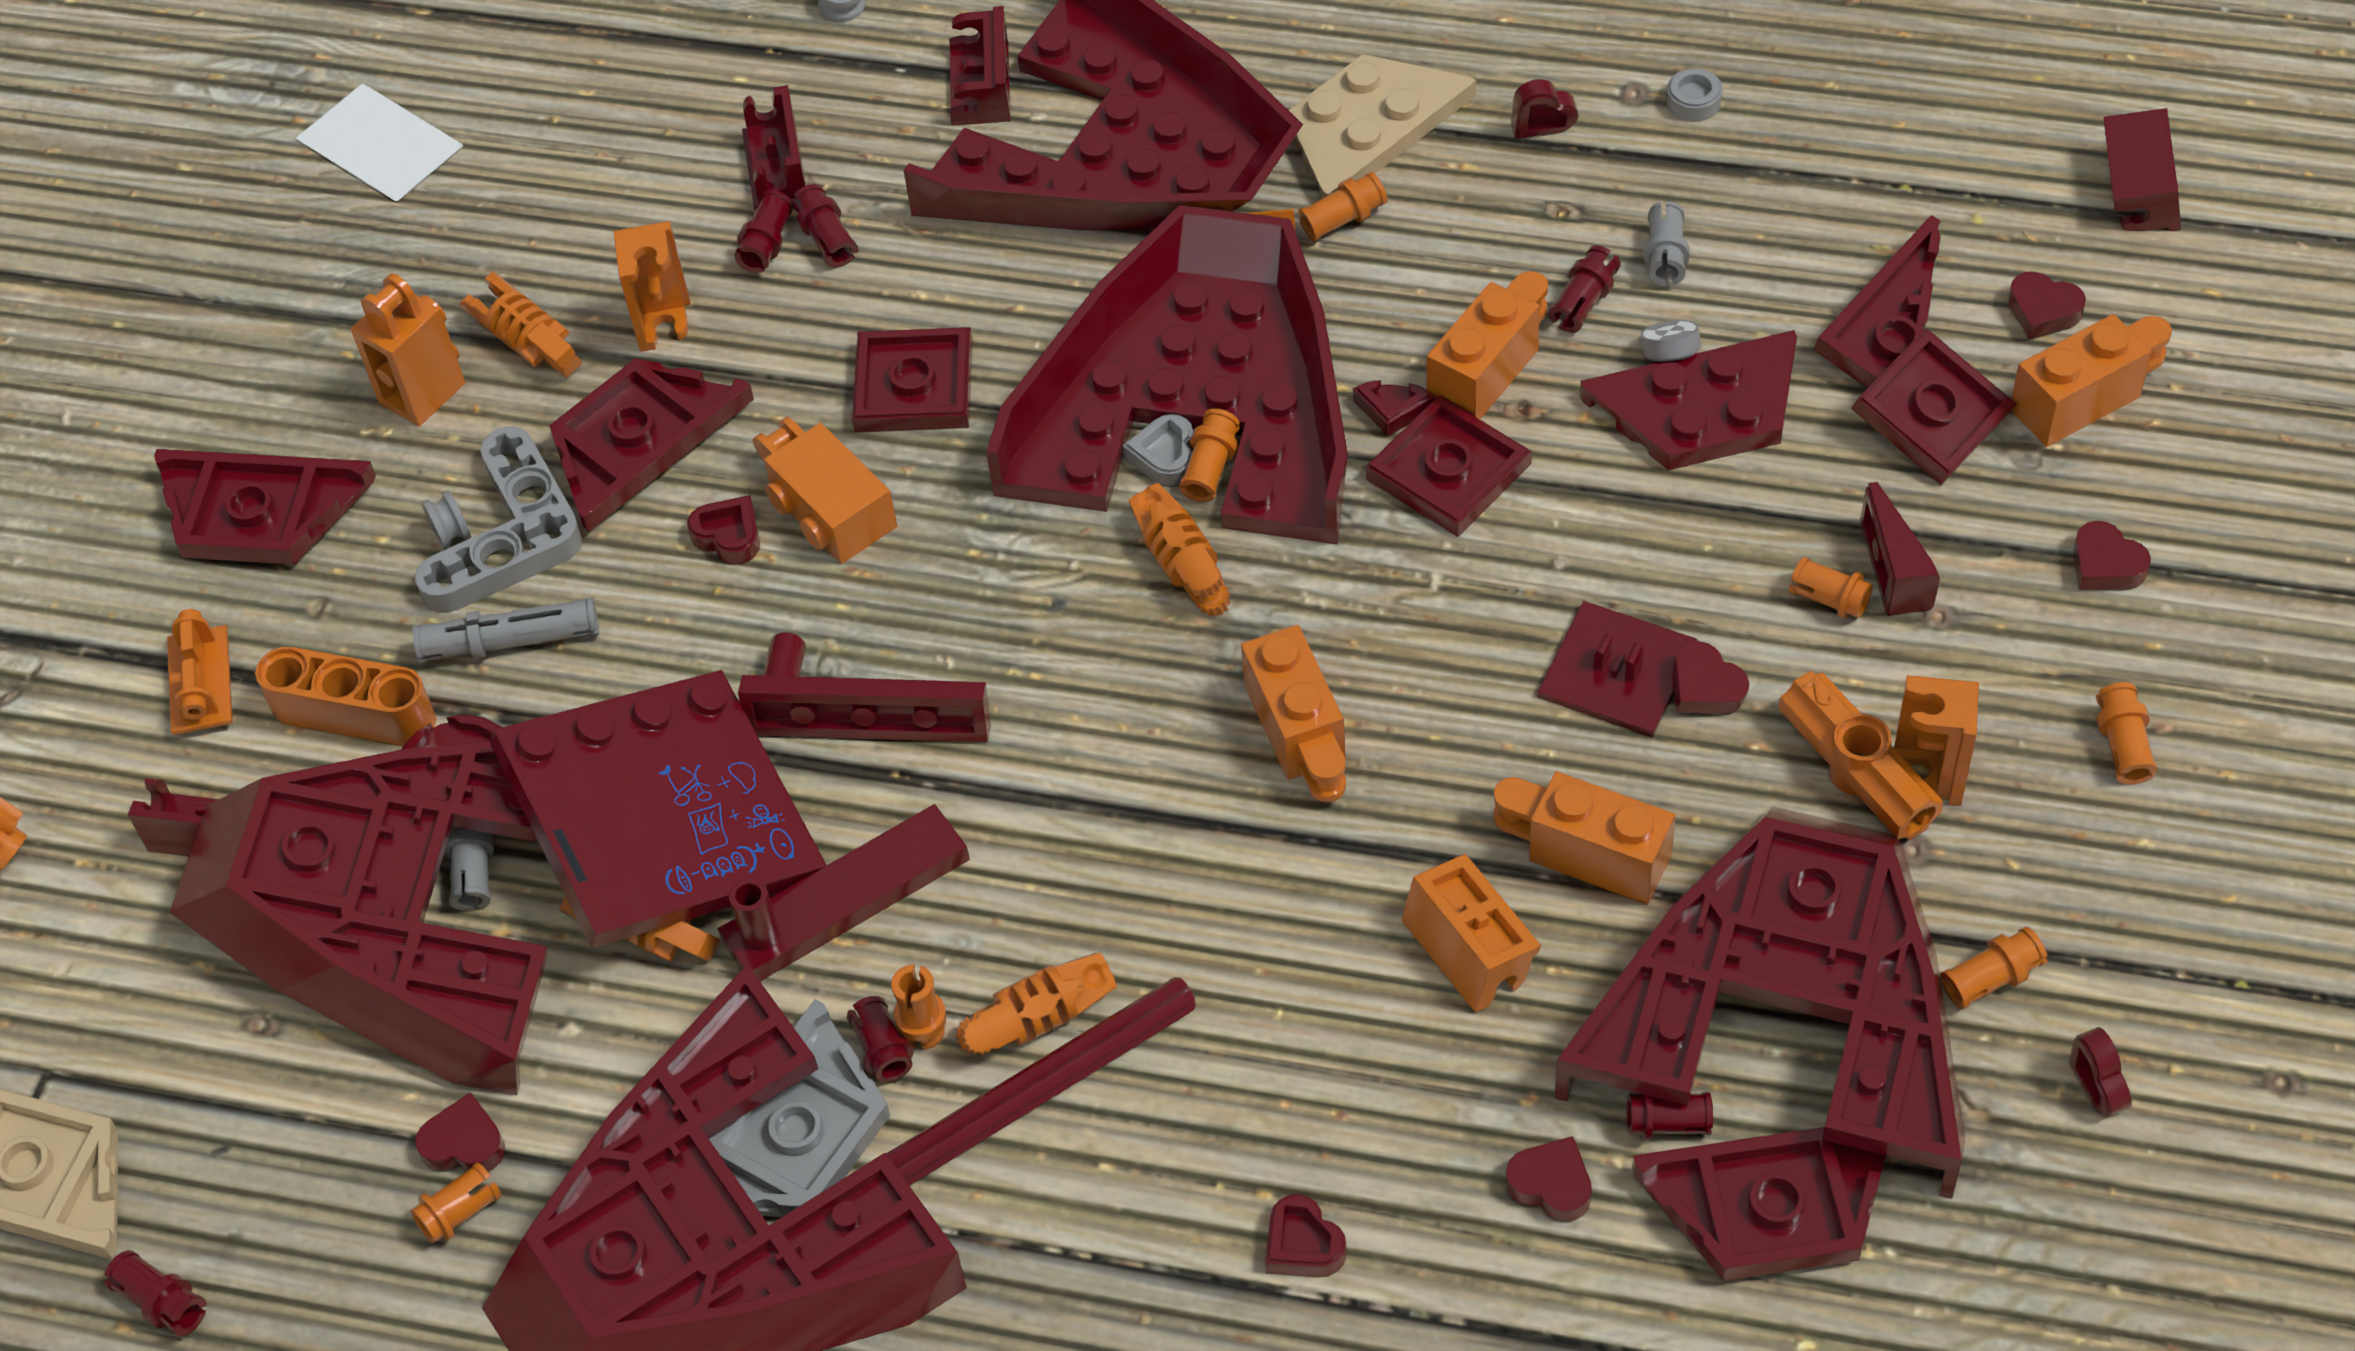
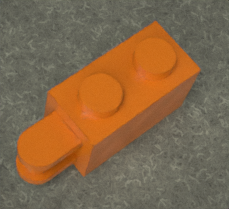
M1535 271L1523 272L1507 288L1490 281L1427 355V391L1434 395V399L1441 395L1478 419L1485 415L1538 351L1539 324L1547 314V301L1545 297L1548 293V281L1544 275Z
M390 273L383 280L384 288L376 295L368 293L361 299V306L365 315L350 330L378 403L420 427L466 383L457 360L459 352L451 342L445 325L447 318L443 309L432 298L426 295L421 297L415 295L410 285L397 274Z
M2113 313L2018 364L2011 398L2017 404L2012 409V412L2048 447L2141 397L2146 374L2160 367L2165 361V345L2170 341L2172 333L2170 324L2161 317L2147 316L2126 326Z
M786 416L778 422L779 429L768 436L760 433L753 438L754 447L765 463L770 483L765 486V491L769 500L780 514L785 516L791 513L799 521L804 536L816 550L820 551L825 548L840 564H843L898 527L891 491L821 422L805 432L793 419Z
M1299 624L1241 643L1244 687L1287 780L1303 776L1311 795L1315 799L1322 802L1338 800L1346 791V777L1344 774L1346 769L1344 718Z
M1555 771L1547 788L1521 778L1509 777L1501 780L1494 789V823L1500 830L1530 841V862L1649 905L1672 856L1675 813Z

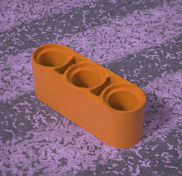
M280 647L271 650L257 664L255 671L256 679L272 714L279 722L286 725L404 746L416 731L431 723L433 728L436 726L437 718L421 677L412 669L296 647Z

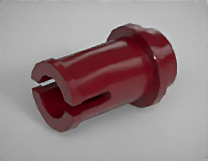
M869 996L853 1004L854 1010H848L847 1019L854 1028L866 1054L863 1058L865 1070L868 1074L876 1076L877 1080L881 1082H892L900 1079L912 1068L913 1062L911 1058L914 1053L912 1044L908 1039L900 1036L884 998Z
M1710 1092L1691 1094L1688 1106L1643 1094H1628L1626 1102L1628 1133L1630 1135L1640 1134L1642 1141H1650L1652 1134H1702L1703 1136H1710L1712 1134L1711 1129H1713V1102Z

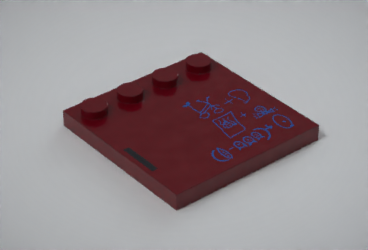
M722 670L493 730L490 745L591 948L731 907L729 901L730 889L736 882L742 879L755 878L762 881L767 887L768 894L772 895L785 890L827 866Z

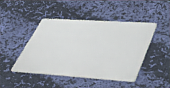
M365 84L358 86L296 137L301 143L394 201H399L463 147V144Z

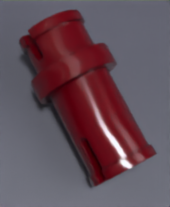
M809 184L799 189L794 194L798 199L792 198L791 200L793 209L798 213L797 223L806 235L812 236L829 267L838 268L849 264L855 258L853 253H858L859 249L840 220L841 209L832 197L826 196L824 189L818 184Z
M775 190L763 192L758 199V205L751 221L743 224L737 236L739 248L734 253V258L742 269L752 273H762L768 268L770 260L776 258L783 245L781 233L789 215L793 211L791 199L784 193Z
M1598 245L1591 246L1586 252L1585 258L1577 260L1570 269V281L1555 304L1548 310V316L1553 323L1557 322L1562 313L1566 314L1558 326L1561 330L1570 333L1578 332L1597 300L1605 298L1614 286L1613 275L1620 269L1621 262L1614 255L1608 264L1604 265L1605 259L1611 252L1608 248Z
M126 1250L113 1258L105 1270L104 1275L108 1278L104 1280V1285L109 1290L117 1292L139 1307L142 1317L154 1327H168L175 1335L185 1336L200 1325L206 1314V1311L202 1309L207 1306L206 1300L202 1296L192 1293V1286L186 1279L173 1273L164 1274L143 1260L134 1251Z

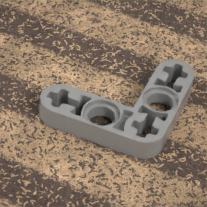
M507 426L496 429L486 436L482 441L480 449L488 475L513 520L434 554L419 565L416 570L415 581L423 603L430 610L438 613H449L459 610L562 564L574 557L580 550L582 537L575 514L532 438L523 429ZM511 451L513 455L518 457L521 466L513 472L504 456L505 453ZM535 486L546 489L542 498L535 502L522 503L516 500L519 493L526 488ZM556 530L560 536L551 539L546 533ZM528 540L532 550L525 552L522 542ZM509 550L514 553L511 561L503 566L489 567L484 564L486 558L495 551ZM471 565L474 566L476 575L470 577L466 568ZM448 578L452 584L442 588L437 583L441 579Z

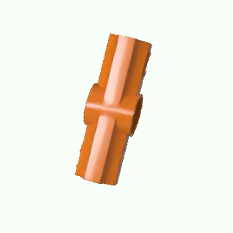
M1809 671L1794 680L1787 692L1780 697L1779 710L1829 764V777L1834 786L1844 793L1858 796L1897 839L1907 838L1911 840L1926 831L1931 822L1941 814L1943 800L1891 746V732L1887 725L1875 716L1861 714L1823 672L1815 674ZM1852 753H1860L1867 756H1858Z

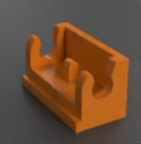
M670 221L613 231L619 279L640 352L656 349L658 339L656 327L663 322L674 323L673 327L678 340H683L688 333L685 306L691 305Z
M1907 675L1893 748L1910 766L1920 765L1929 771L1930 775L1923 780L1941 799H1947L1948 805L1961 806L1977 736L1979 682Z
M1466 853L1413 876L1401 921L1473 1011L1476 1013L1490 1006L1496 995V988L1503 980L1506 981L1513 991H1516L1525 981L1533 956L1539 953L1541 945Z

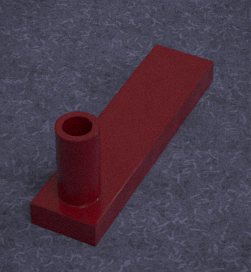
M789 632L778 633L771 638L763 675H742L738 689L740 704L757 735L988 743L991 720L986 682L802 677L800 673L806 644L801 637Z
M933 804L771 898L765 884L758 879L745 878L736 882L729 892V901L735 918L717 928L721 942L739 968L742 970L748 964L761 982L970 860L968 847L936 804Z

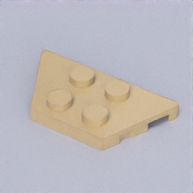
M1362 54L1289 109L1303 123L1293 141L1302 150V161L1308 174H1313L1319 187L1320 199L1337 191L1339 183L1348 178L1356 181L1369 172L1376 174L1473 99L1476 96V80L1466 75Z
M0 1089V1229L113 1260L117 1253L118 1129L108 1117Z

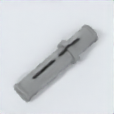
M590 597L568 603L550 604L499 614L481 615L479 611L467 612L466 618L436 624L414 625L412 627V635L418 662L425 663L441 658L471 654L473 659L487 657V652L558 641L572 637L599 635V623L594 598Z

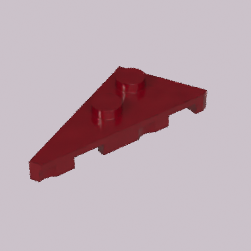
M1933 215L1919 227L1824 330L1814 346L1813 351L1866 388L1921 334L1927 323L1933 289L1931 280L1941 239L1938 230L1941 221Z

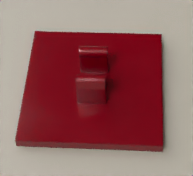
M1583 601L1537 692V698L1654 737L1674 694L1672 670L1676 655L1683 645L1688 642L1698 641V639Z

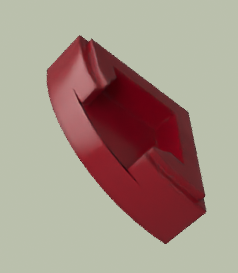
M1374 380L1353 388V402L1388 437L1409 425L1434 400V395L1429 391L1412 383H1409V387L1389 384L1381 385V380Z

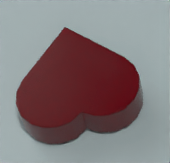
M1544 79L1531 80L1522 84L1515 91L1511 118L1515 139L1564 132L1577 122L1579 116L1574 97L1569 92L1556 91L1555 86L1550 81Z
M2033 271L2023 272L2012 280L2008 298L2011 310L2029 339L2078 324L2082 319L2086 302L2085 294L2080 287L2064 281L2053 282L2048 276Z
M751 495L705 504L691 512L687 519V528L693 545L702 551H716L718 557L725 563L737 565L749 562L760 550V538Z
M2105 521L2088 522L2081 526L2077 532L2073 553L2079 590L2136 588L2145 581L2150 568L2151 556L2148 549L2135 540L2124 539L2121 531L2115 525Z
M1688 642L1678 651L1672 670L1677 713L1725 714L1732 713L1742 706L1749 691V680L1747 674L1740 667L1733 663L1723 662L1721 653L1714 646L1706 642Z
M2096 1027L2077 1035L2073 1042L2069 1065L2095 1109L2107 1117L2129 1109L2132 1106L2130 1090L2122 1074L2118 1052L2107 1032L2101 1027Z
M471 1092L425 1122L416 1135L415 1145L424 1164L436 1171H450L459 1166L466 1172L471 1169L472 1165L478 1162L489 1172L501 1163L505 1155V1143L497 1126Z
M1573 1136L1522 1150L1516 1153L1508 1162L1506 1169L1507 1191L1518 1203L1527 1206L1540 1205L1548 1216L1562 1222L1574 1221L1588 1211L1592 1197L1591 1180Z
M1292 1194L1281 1198L1273 1206L1270 1215L1265 1260L1266 1274L1319 1278L1331 1276L1341 1269L1347 1257L1346 1238L1341 1228L1331 1221L1323 1220L1320 1207L1309 1196Z

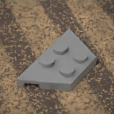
M814 999L795 1024L794 1029L815 1056L818 1070L708 1138L762 1216L783 1217L845 1178L891 1116L886 1100L873 1080L869 1079L863 1071L860 1060L848 1041L845 1042L834 1026L825 1005Z

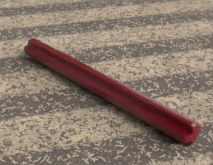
M1180 977L1168 980L887 1152V1156L910 1186L1194 1011L1196 1004L1193 992Z

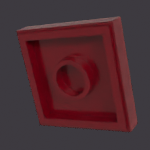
M971 327L858 332L852 411L854 432L969 428L973 347Z
M1925 328L1861 394L1851 409L1942 486L2005 419L2017 403L1930 330Z
M1438 395L1365 467L1366 480L1459 537L1531 465L1532 451L1441 395Z

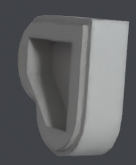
M1170 414L1157 418L1123 445L1124 459L1161 486H1180V481L1184 477L1193 450L1190 446V439L1193 434L1191 423L1180 415Z

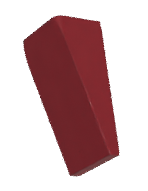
M1868 483V487L1865 489L1860 523L1884 610L1888 612V616L1929 611L1935 604L1940 581L1939 573L1933 561L1879 483Z

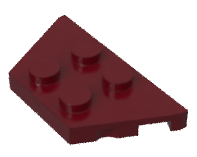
M1792 330L1695 353L1681 360L1657 362L1580 381V397L1582 402L1589 408L1598 404L1616 419V429L1632 442L1642 444L1648 450V455L1667 470L1781 444L1797 335Z
M635 358L551 423L549 427L583 528L588 532L752 402L754 396L751 384L736 378L731 386L708 382L704 380L702 371L682 367L669 369L662 366L661 363Z
M156 449L154 454L157 467L161 473L164 486L162 490L166 506L172 518L171 527L175 543L182 558L296 564L374 483L376 477L371 461Z
M1824 1127L1633 1155L1632 1171L1634 1178L1720 1278L1726 1281L1859 1261L1886 1155L1822 1140Z

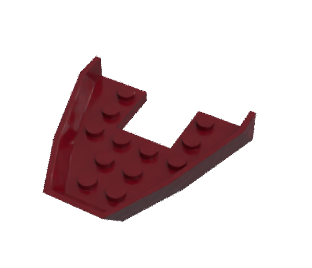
M1059 0L1017 56L1019 71L1103 100L1061 159L1057 161L963 128L932 171L910 163L903 171L911 216L1081 231L1155 229L1179 205L1233 212L1251 201L1293 141L1303 123L1228 52L1154 0Z
M1179 205L1098 282L1001 405L986 451L993 496L1107 512L1124 455L1123 445L1128 442L1133 422L1150 424L1164 415H1180L1191 423L1194 430L1202 425L1205 411L1209 409H1222L1237 417L1240 424L1235 436H1241L1221 510L1222 528L1338 545L1348 452L1325 313L1291 219Z
M490 742L401 749L263 777L206 805L169 913L278 992L435 1075L457 1085L518 1095L520 1088L519 1059L547 962V946L423 923L452 826L539 843Z
M1773 806L1670 908L1558 1057L1556 1062L1555 1099L1568 1102L1574 1078H1579L1688 1106L1718 993L1850 1024L1822 1140L1944 1170L1939 1196L1953 1199L1965 1146L1963 1121L1943 989L1940 980L1938 956L1900 839H1897L1891 833Z
M747 964L607 1116L523 1236L484 1303L482 1310L508 1351H823L909 1326L965 1290L967 1286L957 1250L886 1153L881 1154L768 1225L712 1145L708 1137L818 1070L815 1056Z

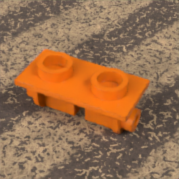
M183 610L172 623L173 635L167 636L172 735L233 724L227 625L210 627L208 621L202 617L201 612L198 610Z

